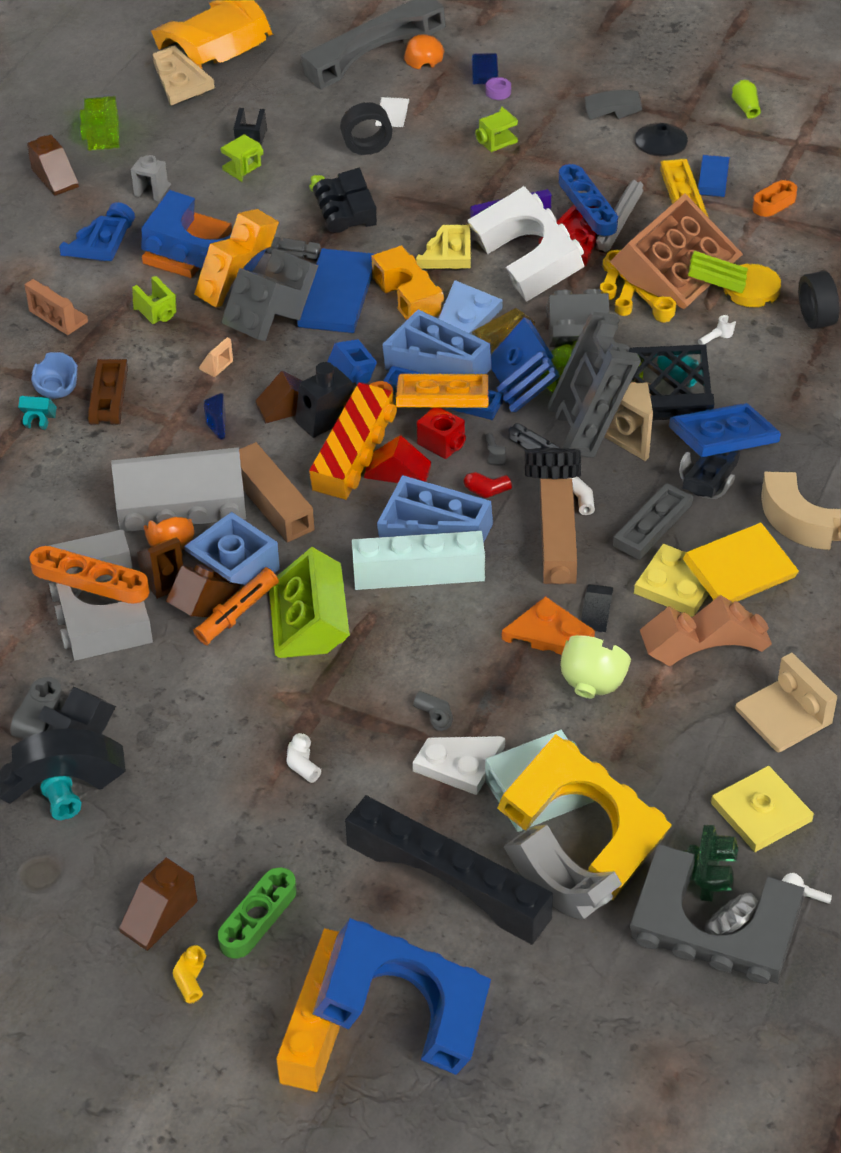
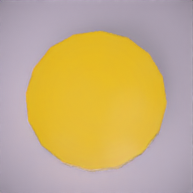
M743 264L739 266L748 268L745 281L746 286L743 293L724 288V293L726 296L727 294L731 296V301L745 307L765 306V302L771 301L772 303L777 300L781 291V279L769 267L759 264Z

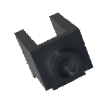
M239 108L233 128L234 138L237 139L245 134L262 146L265 132H267L265 109L259 110L255 125L246 124L244 108Z

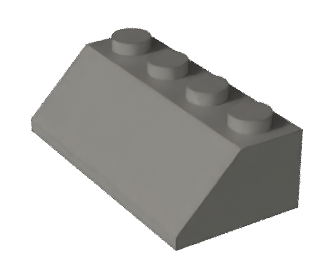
M239 447L111 460L119 529H123L124 532L144 530L143 526H148L149 521H154L158 524L172 517L192 519L193 525L218 522L230 512H233L242 519H246Z

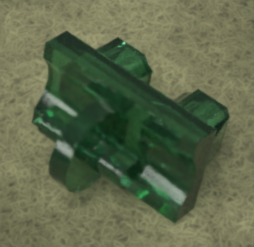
M715 825L703 826L700 848L697 845H690L688 850H685V852L694 854V871L690 881L695 880V883L701 887V901H712L714 891H732L734 873L732 866H721L718 863L719 861H736L739 851L736 837L717 835Z

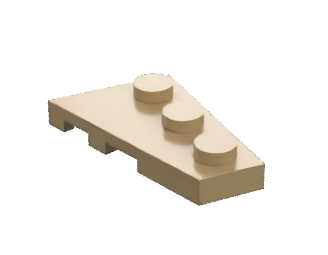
M172 46L153 54L154 65L171 106L214 89V79L177 47Z

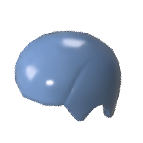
M49 352L41 363H35L31 376L32 385L40 395L47 398L58 399L66 397L76 387L78 366L74 359L65 353Z

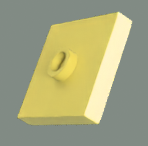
M770 766L712 795L711 804L754 852L813 821L814 813Z

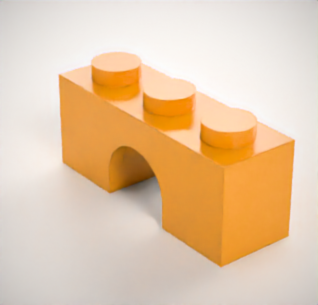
M402 245L371 255L372 278L384 293L397 290L398 310L406 320L418 309L434 317L440 316L442 311L441 303L444 301L441 288L435 286L430 280L428 273L419 267L415 257L412 254L409 255Z

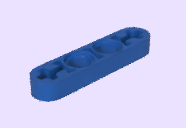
M575 164L562 166L559 169L558 183L591 229L600 236L614 234L618 228V216L580 166Z

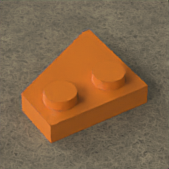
M546 596L502 630V640L512 643L513 638L531 642V648L542 651L551 650L562 655L566 640L569 642L571 636L595 637L594 629Z

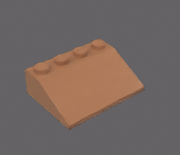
M685 193L634 237L610 263L629 283L658 297H670L675 300L677 306L685 309L711 285V283L688 276L690 259L694 251L730 263H734L743 254Z

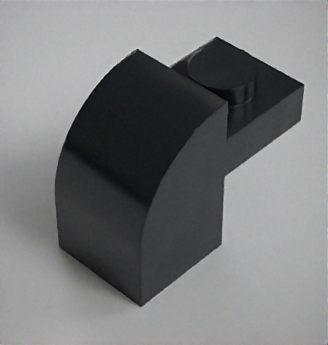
M73 686L61 711L44 705L38 718L50 724L47 729L48 731L73 728L102 734L116 706Z

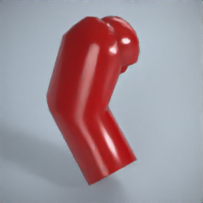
M473 472L467 474L464 478L465 487L482 498H489L512 489L511 480L507 475L492 480L480 473Z

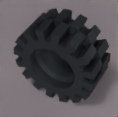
M574 448L525 450V476L541 479L580 477L581 450Z

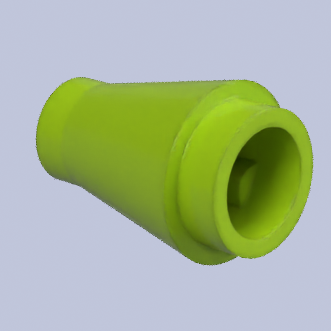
M749 80L737 82L732 88V99L744 111L747 118L757 117L761 113L756 85Z

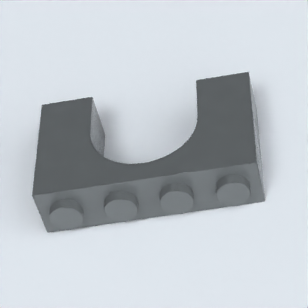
M658 844L630 924L631 938L636 939L639 945L649 949L662 947L671 950L675 956L684 960L692 961L694 958L709 962L711 967L719 971L731 972V970L745 973L750 980L757 983L767 984L770 981L778 984L803 903L805 887L767 876L756 914L745 928L730 935L708 934L696 928L688 920L682 908L694 871V854Z

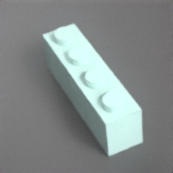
M482 531L352 539L355 590L485 581V551Z

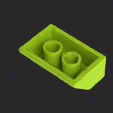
M311 547L277 575L279 583L269 590L275 656L279 658L327 654L350 636L341 563Z

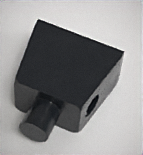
M329 362L319 363L316 366V375L302 381L299 385L296 423L312 438L331 430L354 391L352 381L337 367H334L333 364Z

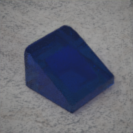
M496 53L472 55L473 84H486L488 80L498 77V58Z
M220 393L204 400L203 405L206 424L222 440L225 439L226 409L224 394Z

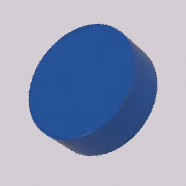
M120 202L111 204L106 213L107 217L127 219L128 228L131 227L135 220L134 211L126 204Z

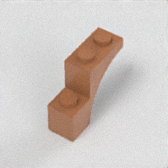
M722 595L718 596L693 617L685 612L680 613L668 606L640 629L648 655L668 666H672L690 654L711 647L741 645L763 652L772 645L767 633L769 627L766 621L759 614L753 615L745 610L739 602H732Z

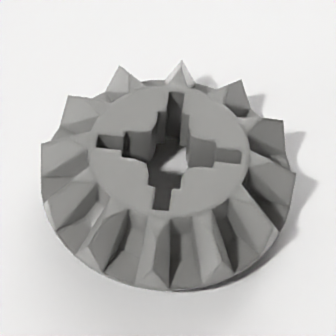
M744 893L730 900L726 905L720 907L706 922L705 932L712 935H729L754 915L756 911L754 908L758 904V900L752 893Z

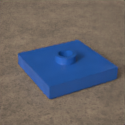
M524 317L491 354V369L501 384L538 352L544 351L550 360L554 356L533 323ZM541 362L537 367H535L531 372H529L526 376H524L520 381H518V382H517L514 386H512L509 390L511 391V390H512L515 386H517L521 381H523V380H524L526 377H528L532 372H534L538 367H540V366L543 364V362ZM521 391V392H520L517 396H515L514 398L517 399V398L522 394L523 391Z

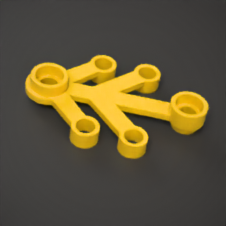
M621 250L609 251L602 263V267L607 272L605 281L600 284L601 293H608L609 300H612L616 297L617 286L615 283L618 276L620 275L625 280L620 298L615 301L616 314L621 316L631 314L632 297L634 291H636L652 307V314L657 321L669 322L675 316V300L667 296L658 297L629 283L610 263Z

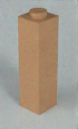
M255 442L239 449L243 490L284 540L288 543L314 531L313 507L259 444Z
M541 479L540 517L543 583L576 584L577 548L572 479Z

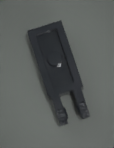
M732 451L727 456L716 454L700 457L685 476L682 489L692 491L698 496L712 498L736 467L740 451Z

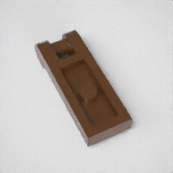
M97 359L88 412L90 425H99L100 422H110L111 425L121 424V411L128 373L127 359ZM101 408H110V410H101Z

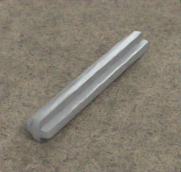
M632 180L628 184L614 209L618 216L617 231L610 236H598L596 240V249L598 251L603 250L607 252L612 247L643 192L642 187L644 185L641 181Z

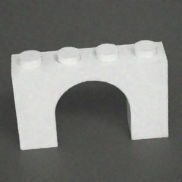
M525 186L468 220L475 240L487 254L519 236L538 235L543 237L541 243L533 251L506 267L513 286L526 302L585 267L581 258L584 251L576 239H570L566 227L562 223L558 225L552 211L549 208L545 210L539 196L536 193L531 194Z

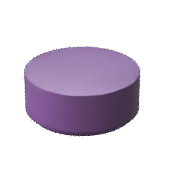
M501 77L488 80L486 82V95L495 100L508 98L511 95L510 81Z

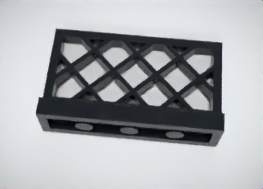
M706 344L632 347L629 349L628 352L637 353L642 362L631 382L646 383L638 376L646 367L658 375L651 385L648 384L653 410L652 421L670 420L674 416L714 409V394L711 393ZM700 354L701 363L694 370L682 361L686 355ZM657 356H666L672 363L663 371L652 361ZM676 366L689 374L681 384L668 375ZM694 378L703 385L704 393L692 394L685 386ZM662 380H665L675 390L670 395H662L654 388Z

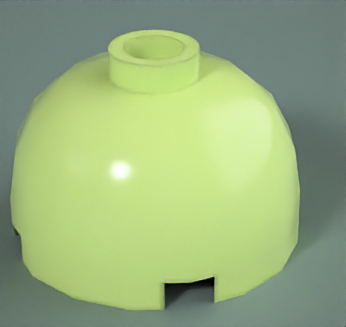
M571 636L569 642L566 640L560 666L562 675L568 684L575 688V693L584 698H594L595 695H605L615 691L622 684L631 662L628 653L616 645L613 646L612 650L602 647L604 640L595 637Z

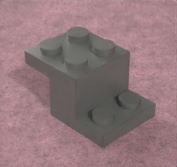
M273 248L264 275L239 268L221 323L258 340L266 341L275 314L300 320L318 265Z
M587 289L583 291L584 294H572L571 290H558L554 292V295H549L546 304V318H548L549 347L573 346V342L578 340L592 311L609 314V294L601 293L600 289Z

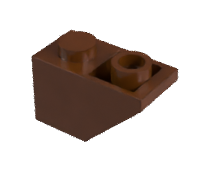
M196 564L195 567L181 566L166 602L190 616L208 618L213 614V608L218 604L223 605L239 590L241 584L230 582L211 568L201 564Z

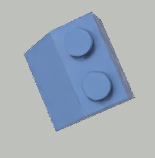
M230 512L185 545L186 552L233 583L246 585L265 567L271 569L274 573L280 570L277 541L233 512Z

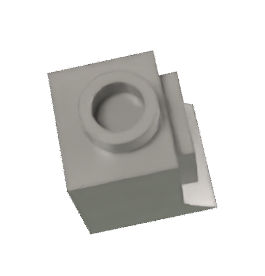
M146 155L140 157L131 168L134 196L140 197L147 186L152 185L154 200L159 201L171 186V183L167 180L165 162L156 160L155 156Z

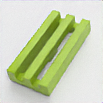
M694 251L690 259L688 276L743 293L746 286L745 281L748 268Z

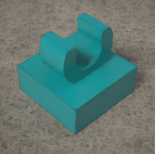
M20 396L18 408L24 413V426L30 429L32 420L40 418L39 427L42 430H46L48 427L47 418L56 417L57 406L50 398Z

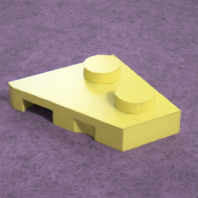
M442 225L436 232L437 235L427 243L426 252L423 255L418 254L416 257V262L421 269L471 268L470 225Z

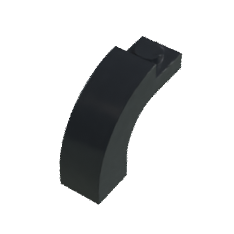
M54 729L29 736L11 747L12 761L5 764L0 770V799L11 804L38 782L56 776L76 777L102 790L126 771L123 745L103 734L84 729Z

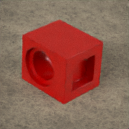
M433 407L417 421V444L444 459L450 457L455 451L460 450L466 441L465 420L440 407Z

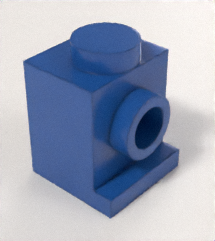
M359 339L335 343L327 361L345 374L352 383L356 384L358 382L367 384L377 364V361Z

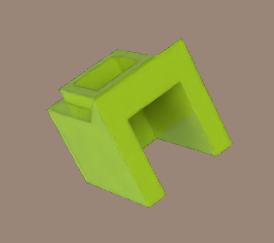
M502 106L499 112L479 119V128L475 131L476 138L490 152L518 142V138L508 128L518 125V120Z
M245 134L220 148L221 153L232 159L222 165L223 171L243 182L244 175L261 166L263 148L260 143Z
M157 276L151 278L152 295L147 296L138 285L133 286V310H139L152 324L159 321L167 322L176 313V295Z

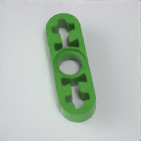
M281 867L269 870L218 931L219 947L226 957L238 959L249 954L293 901L297 889L295 876L290 870ZM283 883L286 884V888L281 887ZM273 885L278 886L275 892H273ZM260 906L268 910V913L259 919L248 916L249 910L254 907ZM241 933L242 941L236 939ZM229 937H231V938H233V939H235V940H234L232 943H230V942H229Z

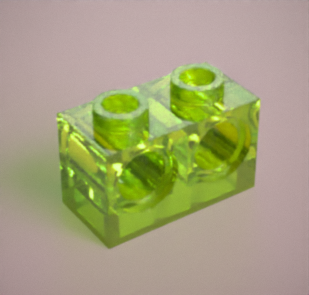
M116 96L85 98L84 109H80V130L82 140H87L88 151L120 148Z

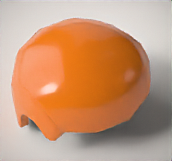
M416 35L407 43L404 60L407 65L418 70L423 64L427 63L433 68L435 64L442 61L444 48L440 41L433 36Z
M172 517L158 524L154 521H149L148 526H143L146 540L150 546L177 537L180 540L181 550H183L185 545L190 543L194 537L192 519L183 517Z

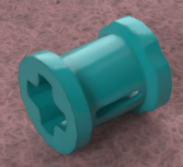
M70 776L47 778L43 780L40 786L42 794L50 801V813L56 820L70 819L81 810L82 802L73 793L71 788L73 783Z

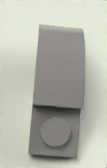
M547 824L531 826L503 846L520 874L524 878L553 892V907L573 918L585 919L600 906L609 902L613 898L611 893L622 885L615 871L591 873L575 864L563 851Z

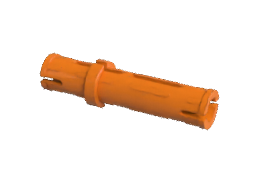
M265 567L223 605L218 604L214 607L213 614L193 629L197 639L204 645H208L223 630L232 628L239 616L254 605L273 586L279 583L275 573ZM254 588H257V591H255L243 603L240 602V600L243 599L249 592H251ZM230 609L233 610L219 624H215V622L219 620Z

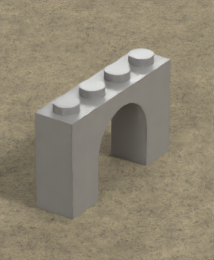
M123 529L49 545L132 569L130 551ZM72 567L68 569L66 572L69 574H77L81 572L83 568ZM102 575L98 577L96 581L99 582L103 580L112 579V577L109 575ZM56 582L49 583L52 601L60 602V605L54 606L58 625L65 624L66 628L60 629L64 649L71 648L74 661L153 643L150 620L144 601L136 604L117 602L108 605H91L77 598L83 590Z

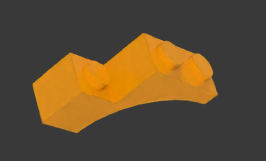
M259 209L238 213L230 239L210 244L194 295L214 307L222 306L231 285L237 277L239 268L243 269L255 255L271 247L279 221Z

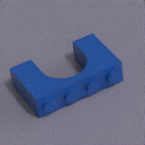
M169 190L142 226L141 249L182 263L195 265V267L202 269L210 244L230 239L231 235L222 239L208 240L188 233L186 230L194 220L195 198ZM267 248L255 255L243 269L253 271Z
M350 918L336 937L313 1015L349 1029L363 1011L372 979L384 975L403 978L421 991L430 1009V1027L421 1060L457 1075L472 1057L491 979L479 974L473 968L460 966L444 959L443 956L436 952L425 951L409 944L408 941L401 937L388 935L374 929L373 926L366 922Z

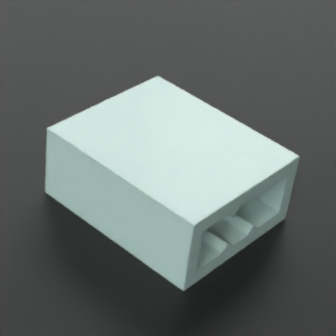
M562 730L485 759V781L499 803L507 789L555 734L562 739L568 740ZM579 794L560 796L550 802L531 826L590 804L594 800ZM510 819L517 832L524 830Z

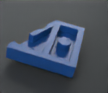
M99 216L89 226L82 228L76 233V240L70 244L66 242L61 243L59 246L60 255L112 261L128 229L127 219Z

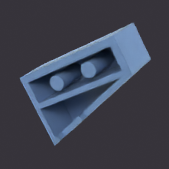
M419 309L382 344L385 370H390L392 366L424 374H487L491 370L489 342Z
M402 475L377 522L378 535L381 538L482 531L484 543L493 525L491 501Z

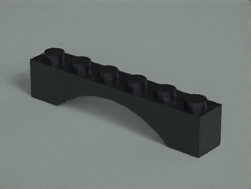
M367 795L364 796L345 819L348 847L376 862L402 863L440 878L475 902L501 929L531 945L534 944L552 919L553 892Z

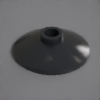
M653 123L643 126L635 134L636 146L641 151L654 156L678 154L686 148L688 143L687 134L681 128L667 123Z

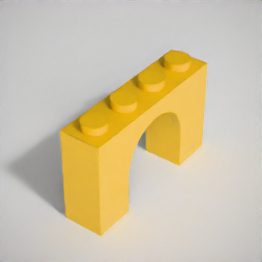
M555 734L503 794L497 809L526 831L550 802L560 796L579 794L598 802L610 818L612 838L587 871L591 873L615 871L622 885L611 893L613 895L611 900H614L662 841L672 824L667 821L665 815L655 807H649L641 801L632 788L625 784H619L609 776L607 770L601 764L594 761L591 762L582 755L573 742L562 739Z

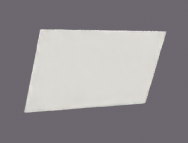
M381 97L380 106L387 112L392 127L404 126L409 99ZM376 120L375 126H381V122Z

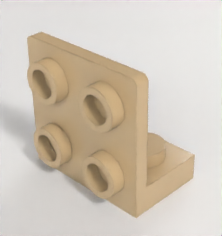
M790 653L781 658L778 681L737 702L735 710L776 752H782L832 724L837 695L793 653Z

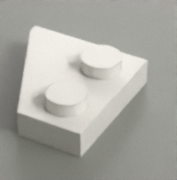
M501 736L428 738L413 761V772L477 795L485 782V759L502 753L505 748V738Z

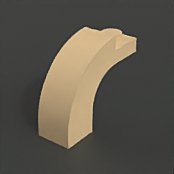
M764 472L761 492L763 511L768 521L778 532L796 543L817 549L830 550L832 541H841V509L818 507L804 499L798 490L796 472Z

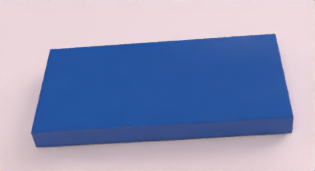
M322 248L301 318L297 320L298 327L354 333L372 279L371 255L374 254Z

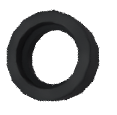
M362 102L352 106L345 112L340 123V130L346 147L359 155L378 153L392 139L393 129L387 112L380 105L372 102ZM377 120L381 122L380 129L373 136L357 138L351 134L353 128L362 121Z
M820 271L801 276L798 286L799 304L808 327L817 329L836 324L839 319L840 304L837 287L830 273Z

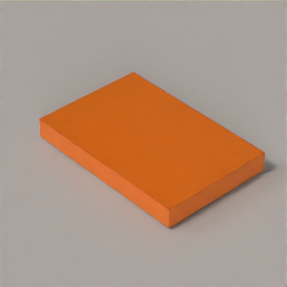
M194 212V220L186 231L202 239H222L232 232V223ZM148 251L142 255L143 264L192 278L200 269L195 267V265L182 263Z

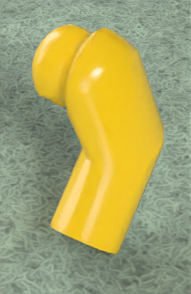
M196 945L188 947L182 953L173 969V978L187 1003H194L203 995L196 979L204 966L206 953L203 948Z

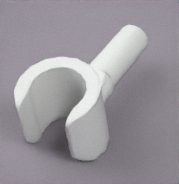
M728 315L720 316L717 328L698 340L699 345H704L719 336L722 338L732 337L736 322L728 323Z
M789 873L783 878L782 881L805 887V897L807 896L830 904L832 895L804 885L803 879L799 875Z

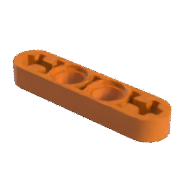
M51 546L38 547L29 556L32 573L45 580L131 604L144 601L150 593L147 576L137 570ZM72 567L83 568V570L77 574H69L66 572L68 569ZM102 575H109L112 577V579L107 582L102 583L96 581V579Z

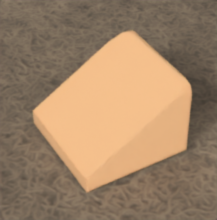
M227 337L209 352L199 369L216 377L233 362L231 339Z

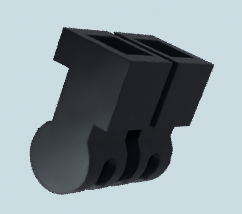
M360 167L339 173L338 177L334 179H322L314 185L313 193L315 198L318 199L317 203L322 210L323 218L326 220V225L330 232L340 233L349 227L365 224L366 227L377 225L376 205L369 189H367V184Z

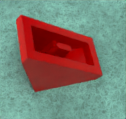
M399 435L373 452L371 463L364 472V478L398 483L402 475L426 482L431 469V461L403 436Z

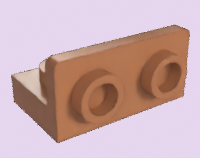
M34 279L24 284L29 311L66 335L71 334L88 322V317L75 309L69 299L58 295L48 286H44Z

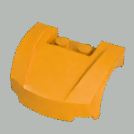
M213 0L209 2L211 9L203 11L183 22L170 21L151 30L158 50L177 42L183 48L188 58L201 69V64L213 59L214 63H222L261 44L266 40V32L268 36L273 35L264 12L254 0Z

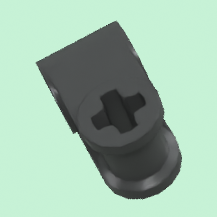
M43 677L31 685L23 703L13 716L11 723V735L13 737L25 739L34 734L48 731L47 729L50 724L38 717L44 705L59 711L62 710L64 701L60 697L62 690L58 680L52 677Z

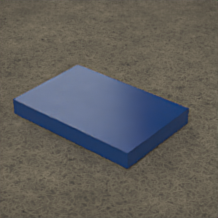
M748 403L674 416L670 418L669 428L700 457L778 443L781 432Z

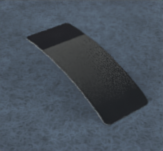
M588 584L581 621L594 629L595 632L604 633L607 630L613 587Z

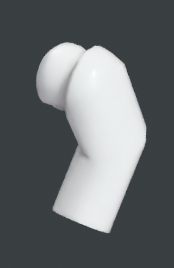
M568 477L567 479H572L573 493L578 497L579 512L582 515L592 514L595 511L592 489L579 477Z
M298 733L293 736L292 741L288 744L286 762L292 770L308 782L313 783L319 778L321 769L309 760L310 738L305 734Z

